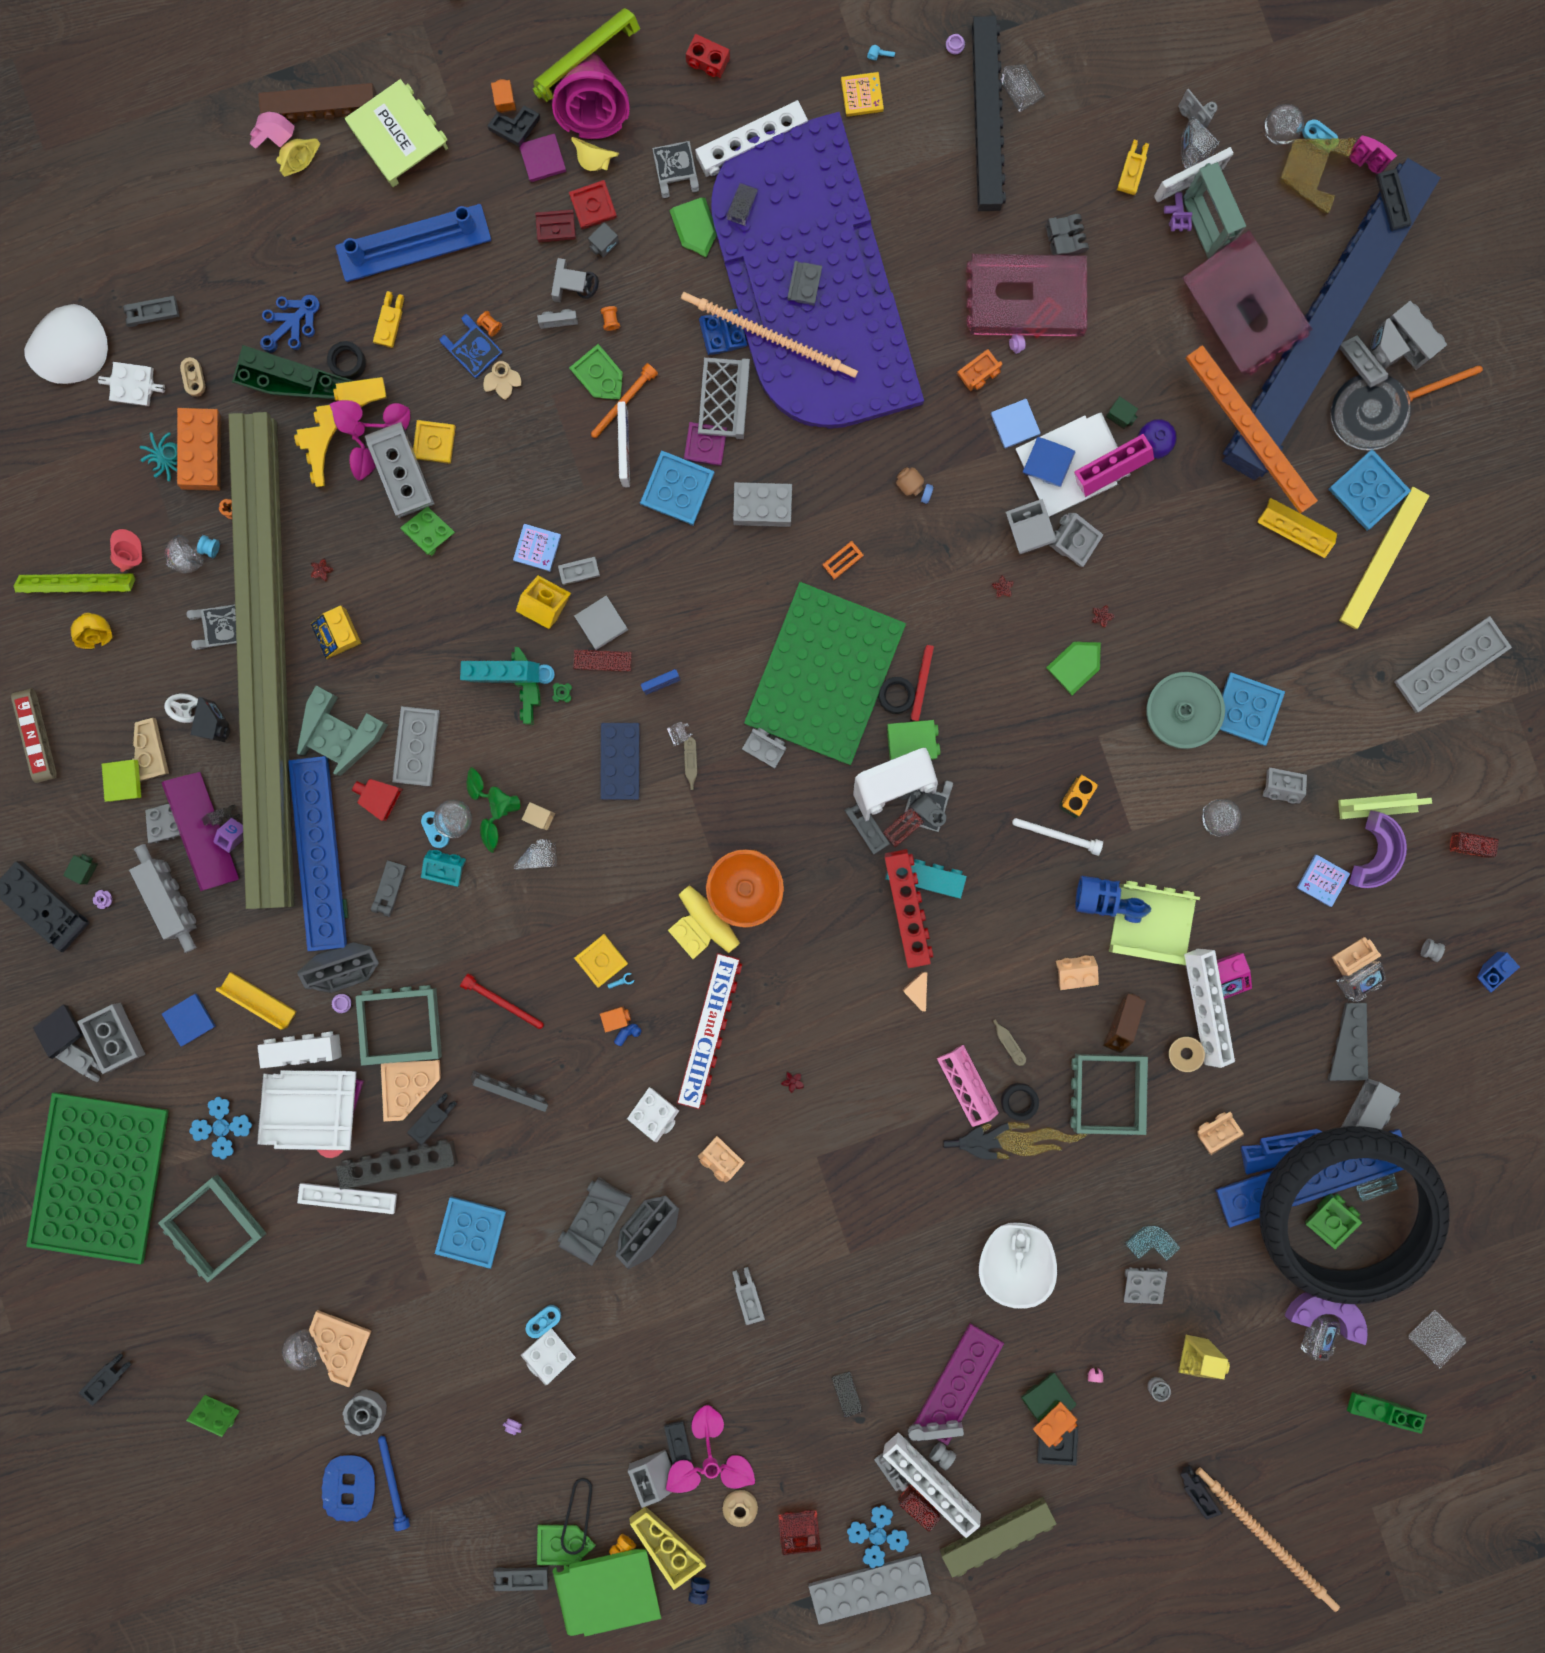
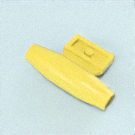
M688 886L678 895L690 916L681 918L668 931L692 959H695L708 947L711 939L728 953L740 944L729 924L721 920L714 913L708 900L693 887Z

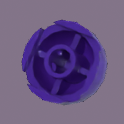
M1154 419L1146 423L1140 429L1138 435H1145L1153 448L1154 458L1156 459L1167 456L1174 449L1177 441V433L1174 426L1163 419Z

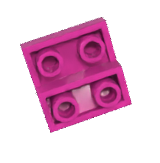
M1363 135L1347 153L1353 163L1361 167L1366 162L1369 169L1376 174L1382 173L1397 156L1381 142Z

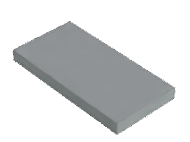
M401 706L393 783L432 787L440 717L439 710Z

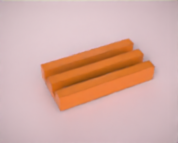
M851 541L822 564V566L835 580L864 555ZM849 548H853L850 553L830 568L828 566ZM855 553L858 554L854 559H852L848 564L841 568L837 573L833 572L845 561H847L850 557H852Z

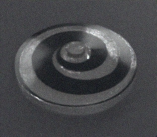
M1361 375L1351 378L1338 390L1331 406V422L1337 435L1348 445L1362 450L1380 449L1393 443L1402 435L1411 416V401L1406 389L1399 381L1389 375L1388 379L1372 387H1369Z

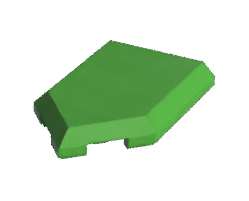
M699 198L670 209L669 211L682 247L691 249L707 258L717 235L706 199Z
M599 344L569 367L593 397L621 399L623 372Z
M1073 642L1046 669L1073 695L1100 670L1101 643Z
M538 1525L537 1565H569L580 1562L596 1545L586 1536L584 1549L578 1554L570 1555L561 1546L564 1525ZM567 1525L564 1546L571 1552L579 1550L583 1544L584 1532L577 1525Z

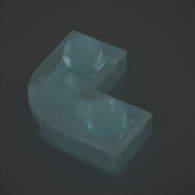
M1158 1226L1143 1227L1125 1242L1138 1259L1154 1247L1167 1261L1180 1249L1170 1235Z

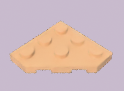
M440 1059L381 1064L383 1121L404 1120L441 1079Z
M317 1310L309 1332L317 1344V1350L327 1367L330 1380L350 1387L371 1330Z

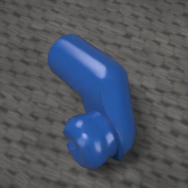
M637 1024L621 1028L614 1043L622 1046L628 1036L638 1037L641 1034V1028Z

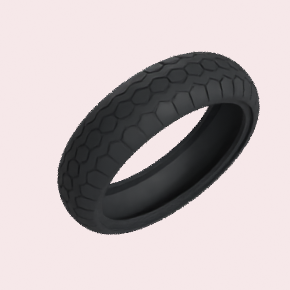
M1364 1126L1339 1127L1317 1133L1303 1140L1278 1162L1263 1190L1259 1215L1260 1228L1265 1247L1272 1261L1294 1285L1323 1300L1342 1304H1366L1387 1299L1406 1290L1421 1279L1432 1267L1446 1241L1449 1228V1201L1444 1183L1431 1161L1413 1144L1398 1135L1377 1128ZM1370 1158L1387 1161L1410 1173L1415 1180L1418 1191L1417 1218L1406 1240L1387 1258L1360 1269L1333 1270L1320 1267L1305 1260L1290 1246L1288 1219L1292 1204L1303 1186L1323 1169L1346 1160Z

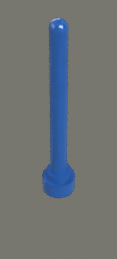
M380 1436L378 1443L396 1516L393 1522L394 1530L401 1531L409 1528L410 1523L408 1517L402 1511L385 1436Z

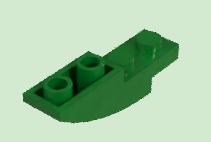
M515 647V652L511 654L512 661H529L519 647ZM515 683V686L523 687V690H520V702H523V709H520V720L525 725H534L533 706H541L538 683Z
M1352 1392L1346 1410L1351 1414L1382 1421L1390 1426L1421 1434L1427 1417L1425 1413L1368 1394L1362 1395Z

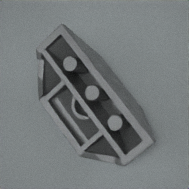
M352 942L346 944L344 948H335L317 954L297 974L305 989L312 988L332 993L367 981L378 966L379 961L371 946Z
M668 1196L645 1200L620 1229L616 1257L627 1269L651 1258L676 1228L679 1208Z

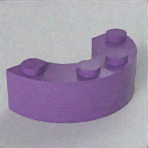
M1370 810L1365 829L1371 831L1376 837L1378 850L1374 859L1368 864L1362 866L1354 865L1349 884L1361 888L1378 887L1394 878L1404 863L1407 850L1405 835L1399 824L1384 813Z
M1305 1292L1294 1299L1285 1313V1317L1291 1322L1310 1327L1312 1322L1321 1315L1334 1314L1339 1319L1340 1334L1348 1340L1366 1345L1367 1325L1361 1311L1355 1304L1335 1303L1317 1298Z

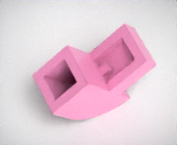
M262 113L258 116L256 125L250 133L252 136L250 144L256 149L268 137L281 147L292 136L295 126L278 113Z

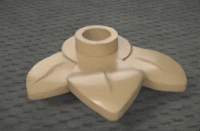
M498 361L493 365L492 372L488 373L484 378V390L489 392L496 389L498 395L506 400L511 395L513 386H521V377L518 372L511 370L508 363ZM500 369H505L503 374L498 373Z

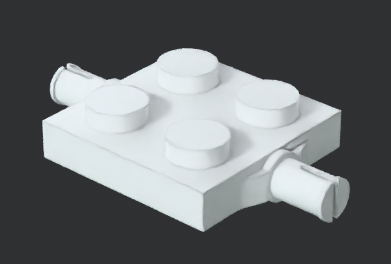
M113 362L111 377L99 376L98 378L100 379L98 380L99 384L110 385L109 400L113 402L150 406V397L153 391L165 392V385L154 384V368Z

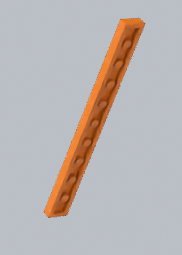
M1200 346L1185 358L1298 512L1301 514L1318 501L1204 346Z

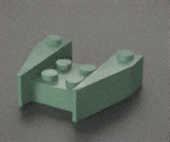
M315 686L306 702L297 754L306 756L311 748L337 762L338 765L333 773L341 776L379 742L388 724L366 713L358 729L329 714L338 697L321 687Z

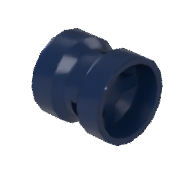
M694 1577L691 1579L690 1586L692 1590L689 1592L688 1600L698 1605L706 1604L710 1581L706 1578Z

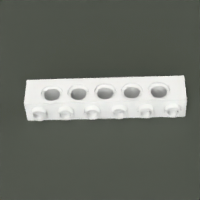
M797 100L695 149L696 158L706 177L709 175L715 176L719 173L725 161L755 148V145L771 140L772 137L780 133L784 134L795 126L807 123L808 119ZM789 122L791 125L783 126L782 123ZM767 130H775L776 133L768 135L765 132ZM757 135L760 137L759 141L755 144L748 141ZM741 145V148L738 151L731 150L732 147H739ZM717 154L723 156L721 159L714 158V156Z
M1196 949L1184 954L1200 1043L1205 1051L1204 1064L1222 1068L1234 1063L1235 1059L1215 950Z
M897 1433L885 1444L883 1457L965 1538L980 1527L981 1513L900 1433Z

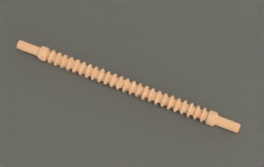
M683 292L681 296L682 300L698 306V309L701 311L707 310V313L711 312L712 316L716 314L717 318L727 319V322L731 321L732 325L736 323L737 327L742 326V329L746 328L747 332L751 330L752 334L762 335V338L766 337L767 341L771 339L772 343L775 341L777 345L781 344V347L786 346L787 350L791 348L792 352L797 351L796 354L801 353L802 357L806 355L807 359L810 357L812 361L816 360V363L821 362L822 366L826 364L827 368L830 366L831 370L835 372L840 371L854 378L858 374L857 370L842 364L839 359L833 360L832 356L828 358L827 354L824 356L822 355L823 352L813 351L812 347L808 349L807 345L804 347L802 346L803 343L793 342V339L789 340L788 336L778 335L777 331L773 333L772 329L769 331L768 327L758 326V323L754 324L753 320L748 321V318L738 317L737 313L734 315L733 311L723 310V307L719 308L718 304L714 306L713 302L708 303V300L705 298L699 299L686 292Z
M1201 1467L1196 1470L1195 1473L1209 1486L1210 1491L1215 1493V1496L1219 1497V1500L1223 1501V1504L1227 1505V1508L1231 1509V1512L1235 1513V1516L1239 1517V1520L1243 1521V1524L1247 1525V1528L1251 1529L1252 1533L1255 1532V1536H1259V1540H1263V1544H1267V1548H1271V1552H1275V1556L1279 1560H1283V1564H1287L1286 1567L1290 1568V1571L1294 1572V1575L1298 1576V1579L1302 1580V1583L1306 1584V1587L1310 1588V1591L1314 1592L1318 1599H1322L1334 1612L1339 1610L1340 1606L1327 1594V1590L1319 1582H1316V1579L1312 1578V1575L1308 1574V1571L1304 1570V1567L1300 1566V1563L1296 1562V1559L1292 1558V1555L1288 1554V1551L1284 1550V1547L1280 1546V1543L1276 1542V1539L1272 1538L1271 1534L1268 1535V1531H1264V1527H1260V1523H1256V1519H1252V1515H1248V1511H1244V1507H1240V1503H1236L1237 1500L1232 1499L1233 1496L1229 1495V1492L1225 1491V1488L1221 1487L1217 1480H1213Z

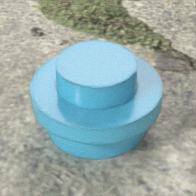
M541 665L539 668V682L542 684L550 683L555 676L554 670L549 665Z

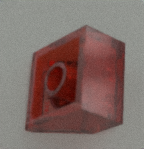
M805 1510L802 1513L786 1512L783 1515H778L783 1555L821 1551L817 1511Z

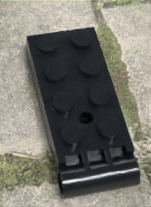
M16 861L0 878V899L58 951L64 952L90 924L87 918L72 907L23 861Z

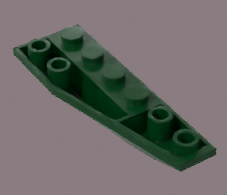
M242 345L232 383L270 395L335 399L333 389H337L336 384L352 382L353 380Z

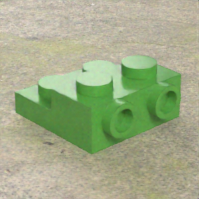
M1338 1193L1335 1196L1333 1194L1327 1195L1317 1205L1318 1209L1305 1221L1309 1228L1334 1249L1362 1224L1359 1211L1353 1206L1348 1208L1344 1204L1346 1201Z

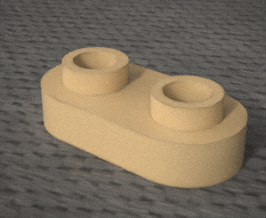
M185 358L180 365L184 388L193 397L201 396L206 388L201 364L194 358ZM194 366V371L190 372V368ZM195 385H199L197 390L193 389Z

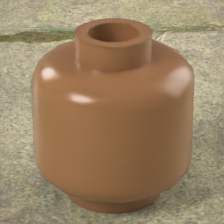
M906 467L896 476L898 478L896 484L906 496L912 494L916 496L923 490L924 478L914 467Z

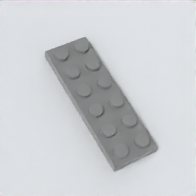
M1489 616L1395 680L1394 683L1415 713H1417L1512 647Z
M921 1553L884 1563L880 1567H868L809 1583V1590L819 1625L931 1594Z

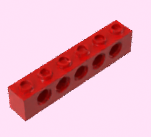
M908 849L885 853V861L908 968L931 964L930 958L934 956L932 946L927 945V939H930L928 928L923 926V921H926L924 909L920 910L919 903L922 902L920 891L916 892L915 884H918L916 872L912 873L911 866L915 865L913 854H909ZM899 868H905L907 873L899 875L896 871ZM908 886L911 888V891L904 894L901 892V888ZM907 905L915 907L912 912H907L904 908ZM911 923H916L919 927L916 930H911L908 926ZM918 941L923 945L920 948H914L912 944Z

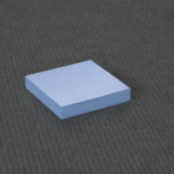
M1027 399L991 412V417L1004 449L1041 434Z

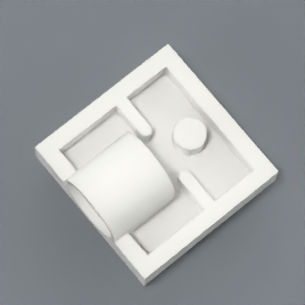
M649 1087L627 1119L654 1142H658L663 1134L668 1133L674 1127V1118L679 1110Z
M552 1328L521 1354L529 1370L536 1377H539L544 1385L549 1384L576 1358Z

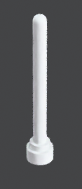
M1017 818L1012 821L1014 826L1088 848L1091 854L1099 856L1103 846V841L1097 839L1095 841L1084 840Z

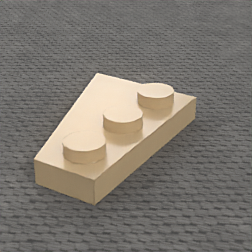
M156 718L135 722L133 742L135 756L132 760H138L140 781L169 774Z

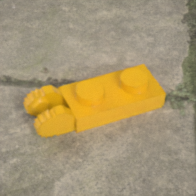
M1135 139L1127 154L1117 187L1118 191L1135 195L1137 192L1149 144L1145 143L1142 147L1141 155L1135 153L1138 145V140Z
M387 291L373 342L374 344L393 348L402 316L401 310L404 303V295H398L395 308H392L390 306L393 295L392 292Z

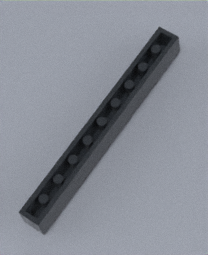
M996 16L973 17L972 22L978 211H1000L1002 204L1006 202V193L1002 192V185H1005V173H1002L1005 158L1004 154H1001V148L1004 146V136H1000V129H1003V117H1000L1003 100L999 98V92L1002 91V80H999L998 73H1001V61H998L1001 43L997 42V36H1000V24H997Z

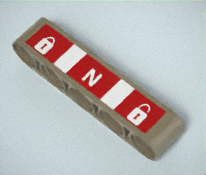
M33 688L12 693L11 699L31 778L34 783L55 779L56 769L37 694Z

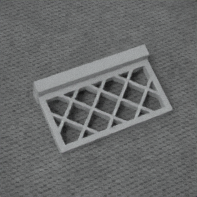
M704 357L698 434L744 439L750 359L729 360ZM708 363L716 364L720 370L711 375L707 370ZM730 365L738 366V372L731 377L725 369ZM721 372L729 378L722 385L715 379ZM713 380L719 388L710 394L706 389V385ZM732 382L736 387V391L729 396L723 388ZM719 391H722L727 397L721 404L713 397ZM711 399L717 407L709 413L704 408V405ZM730 400L735 408L730 414H727L722 406ZM720 409L726 417L717 423L712 415ZM708 418L715 424L710 430L703 429V422ZM729 419L733 424V432L724 431L720 425Z

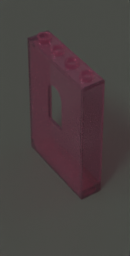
M1250 230L1183 277L1186 285L1244 375L1255 373L1259 369L1258 366L1264 362L1266 364L1276 358V354L1280 351L1285 352L1293 346L1292 343L1298 339H1305L1310 335V331L1313 330ZM1252 293L1268 317V326L1262 332L1252 331L1236 307L1237 303Z
M972 254L971 261H967V273H970V279H967V291H970V297H967V309H970V315L967 316V327H970V334L1085 335L1087 330V256ZM1003 282L1033 283V300H1002L996 295L995 288Z

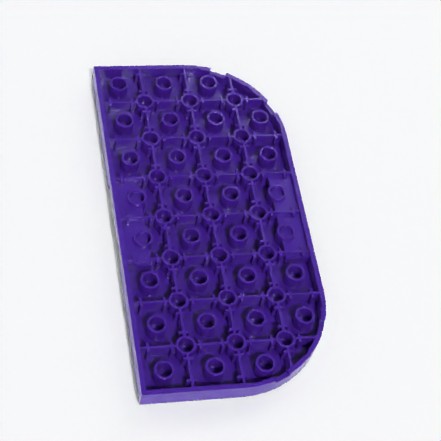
M840 112L808 120L807 123L795 126L784 134L780 131L775 132V130L765 132L768 135L773 134L772 139L767 142L763 137H758V135L749 139L750 143L755 144V148L725 161L714 183L711 203L712 219L739 314L743 316V319L753 320V323L757 322L758 326L768 327V330L772 329L773 333L777 331L778 335L788 336L789 340L792 338L793 342L803 343L802 346L805 347L807 345L808 349L812 347L813 351L823 352L822 355L825 356L827 354L828 358L832 356L833 360L839 359L842 364L858 371L856 378L840 371L835 372L831 370L830 366L827 368L826 364L822 366L821 362L816 363V360L812 361L810 357L807 359L806 355L802 357L801 353L796 354L797 351L792 352L791 348L787 350L786 346L781 347V344L777 345L775 341L772 343L771 339L767 341L766 337L762 338V335L757 336V333L752 334L751 330L747 332V329L744 328L755 371L763 391L775 406L791 419L811 427H827V429L847 427L923 405L924 398L894 296L886 277L872 229L870 214ZM795 261L822 266L815 306L787 300Z

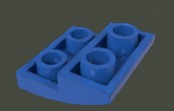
M738 309L728 310V312L733 311L734 315L737 313L738 317H740ZM716 314L714 316L705 315L699 318L708 355L724 353L747 346L742 326L737 327L736 323L732 325L731 321L727 322V319L722 320V317L717 318Z
M1037 437L1023 473L1041 479L1045 483L1061 487L1076 452L1058 443Z

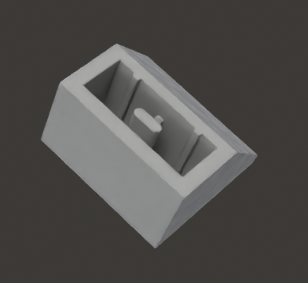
M1043 499L1006 511L1019 554L1057 542Z
M666 1450L629 1464L628 1473L641 1508L659 1502L672 1493L666 1490L668 1473L672 1466Z

